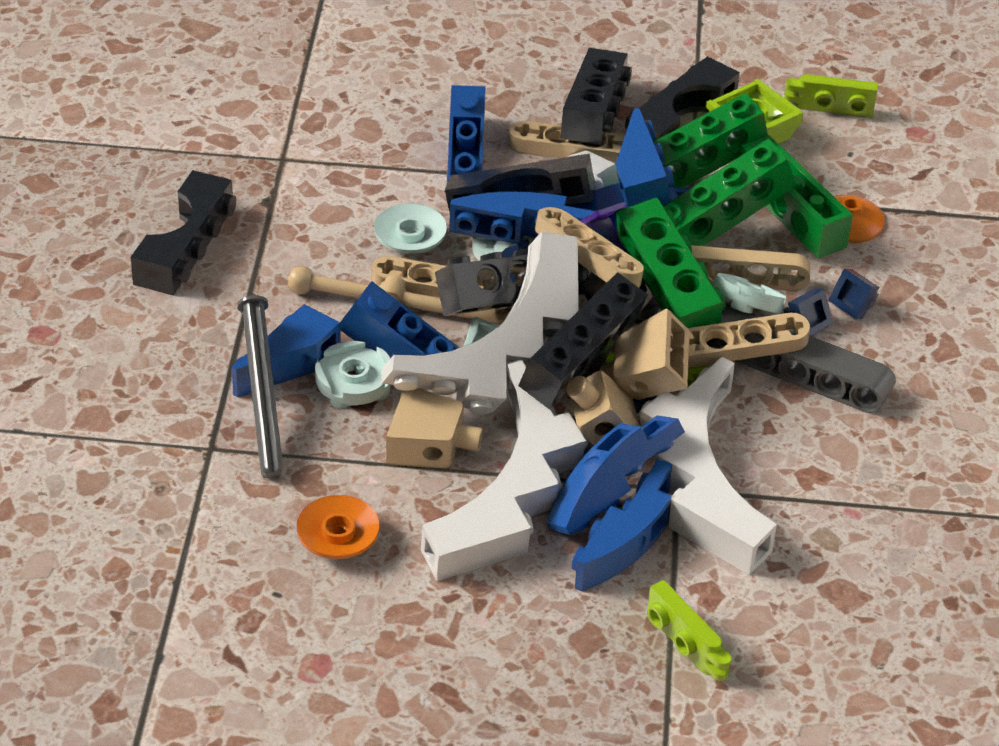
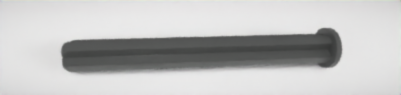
M251 295L240 299L237 303V308L243 313L260 470L264 478H278L282 475L284 468L265 310L269 304L267 298Z

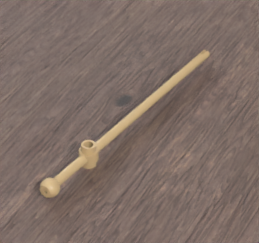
M305 266L294 267L291 269L288 277L289 289L298 295L316 290L358 298L368 286L361 283L316 276L310 268ZM388 276L379 285V287L406 307L443 313L440 298L407 292L405 289L406 282L401 277ZM493 309L454 316L471 319L474 316L489 322L502 324L510 310ZM696 344V350H700L699 344Z

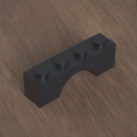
M707 56L696 65L691 66L678 79L671 81L657 95H653L648 102L640 107V111L644 121L651 120L655 139L658 140L680 128L681 118L679 116L691 112H710L706 108L707 101H712L738 89L740 72ZM633 111L628 115V117H627V119H626V121H625V129H626V131H627V128H628V125H629V122H630V119H631V116H632Z
M590 153L451 175L444 191L450 213L452 199L495 192H534L567 196L566 206L593 202L596 183Z
M195 170L191 171L178 190L179 217L185 224L168 233L150 234L144 237L130 257L133 285L174 296L181 284L188 281L191 270L196 262L203 259L208 244L213 238L218 237L223 222L228 216H232L235 211L237 199L233 195L231 179Z

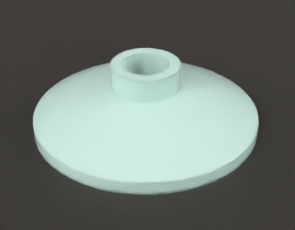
M412 203L399 204L384 210L378 215L374 223V233L377 240L383 246L401 253H421L431 250L444 240L447 231L446 221L439 212L428 206Z

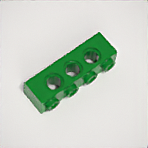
M744 93L653 143L659 142L662 147L665 163L662 165L663 167L669 165L673 175L674 187H685L734 161L740 155L741 145L766 137L768 132L764 112L747 93Z
M770 135L741 145L739 157L769 138L788 159L797 186L765 207L811 253L819 259L847 248L853 214Z
M768 138L676 197L671 203L664 205L663 208L665 210L669 209L672 212L676 222V229L681 236L686 235L693 246H705L797 185L788 159Z
M657 197L617 211L618 238L626 252L643 265L642 277L662 311L668 309L687 328L721 323L722 309L725 308L724 297L718 287L713 288L709 282L708 272L703 262H697L694 258L687 236H681L676 229V222L672 212L669 209L665 210Z

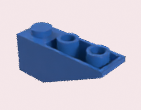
M451 85L447 182L451 175L482 171L486 86Z
M640 108L633 110L616 161L619 188L627 206L626 208L656 197L661 205L671 203L669 188L674 187L673 175L669 165L664 167L662 165L665 163L662 147L659 142L653 143L656 139L651 120L644 121Z
M373 281L369 283L340 321L341 331L352 340L365 342V348L376 352L377 346L383 349L390 358L393 355L425 356L449 352L459 348Z
M305 304L292 315H288L268 335L273 384L277 385L314 373L317 360L320 362L324 358V351L332 345L341 343L340 322ZM246 354L236 360L231 370L233 395L236 397L252 393L248 355Z

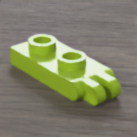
M803 74L800 79L789 78L786 80L785 88L787 90L784 92V98L789 102L796 103V106L800 109L873 118L878 83Z
M664 579L650 586L647 615L653 626L661 629L674 642L678 652L682 656L688 657L704 674L711 675L718 681L728 679L732 657L721 645V638Z

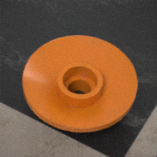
M834 195L853 214L848 243L866 242L876 238L882 232L885 218L877 205L855 195Z
M330 495L311 502L301 511L296 525L297 535L301 544L313 554L329 559H346L360 555L375 543L380 529L379 518L375 510L363 500L347 495Z

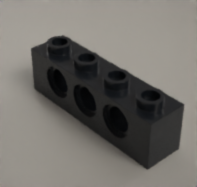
M588 48L563 106L560 138L601 145L605 133L612 132L614 117H617L619 113L620 101H624L626 86L629 87L631 82L632 67L627 66L628 53Z
M528 248L512 252V257L503 258L502 252H493L480 256V261L471 262L470 256H461L447 260L448 266L435 272L443 316L513 307L518 299L526 274ZM578 263V296L584 294L581 287L588 278L586 267ZM510 272L513 274L515 278V284L512 282L510 278ZM477 276L481 279L483 283V289L479 286L477 282Z
M617 272L530 358L518 386L550 409L566 393L568 383L574 377L583 376L615 343L617 337L626 332L635 323L648 294Z

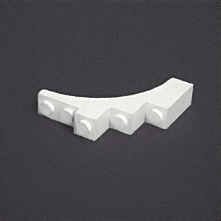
M541 232L528 246L526 274L518 299L505 321L498 328L480 340L453 351L425 356L393 355L382 368V383L394 385L396 389L404 391L423 388L431 389L433 393L438 395L456 393V400L460 401L464 408L469 409L473 414L484 415L495 411L507 399V365L522 360L527 367L530 358L543 346V335L553 336L579 310L577 237Z
M721 357L711 367H705L697 380L688 388L680 390L677 396L665 393L658 395L653 401H647L639 412L638 420L640 421V426H643L657 415L678 418L685 431L684 434L673 441L674 445L669 450L656 454L653 458V464H655L657 459L672 464L669 492L673 495L669 528L750 575L772 553L777 524L754 509L732 488L717 466L709 445L707 426L716 408L731 392L735 363Z
M522 360L507 365L506 394L515 414L518 438L511 458L497 479L477 498L453 513L422 526L421 552L436 581L527 554L530 535H533L534 532L530 517L551 511L558 491L561 490V481L558 474L574 469L583 459L584 450L588 447L587 438L580 431L569 412L556 416L553 406L548 409L518 386L526 369Z

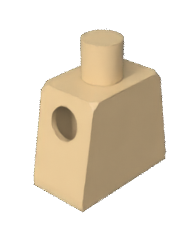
M665 309L619 335L615 340L614 361L601 366L600 371H603L633 399L637 400L685 389L688 383L689 329L674 314Z
M597 371L587 378L584 376L574 377L568 383L566 392L571 400L577 426L593 446L620 423L640 426L632 397L603 371Z
M419 388L409 391L403 390L386 435V464L447 469L452 466L457 448L479 452L482 444L483 428L463 425L464 405L460 401Z

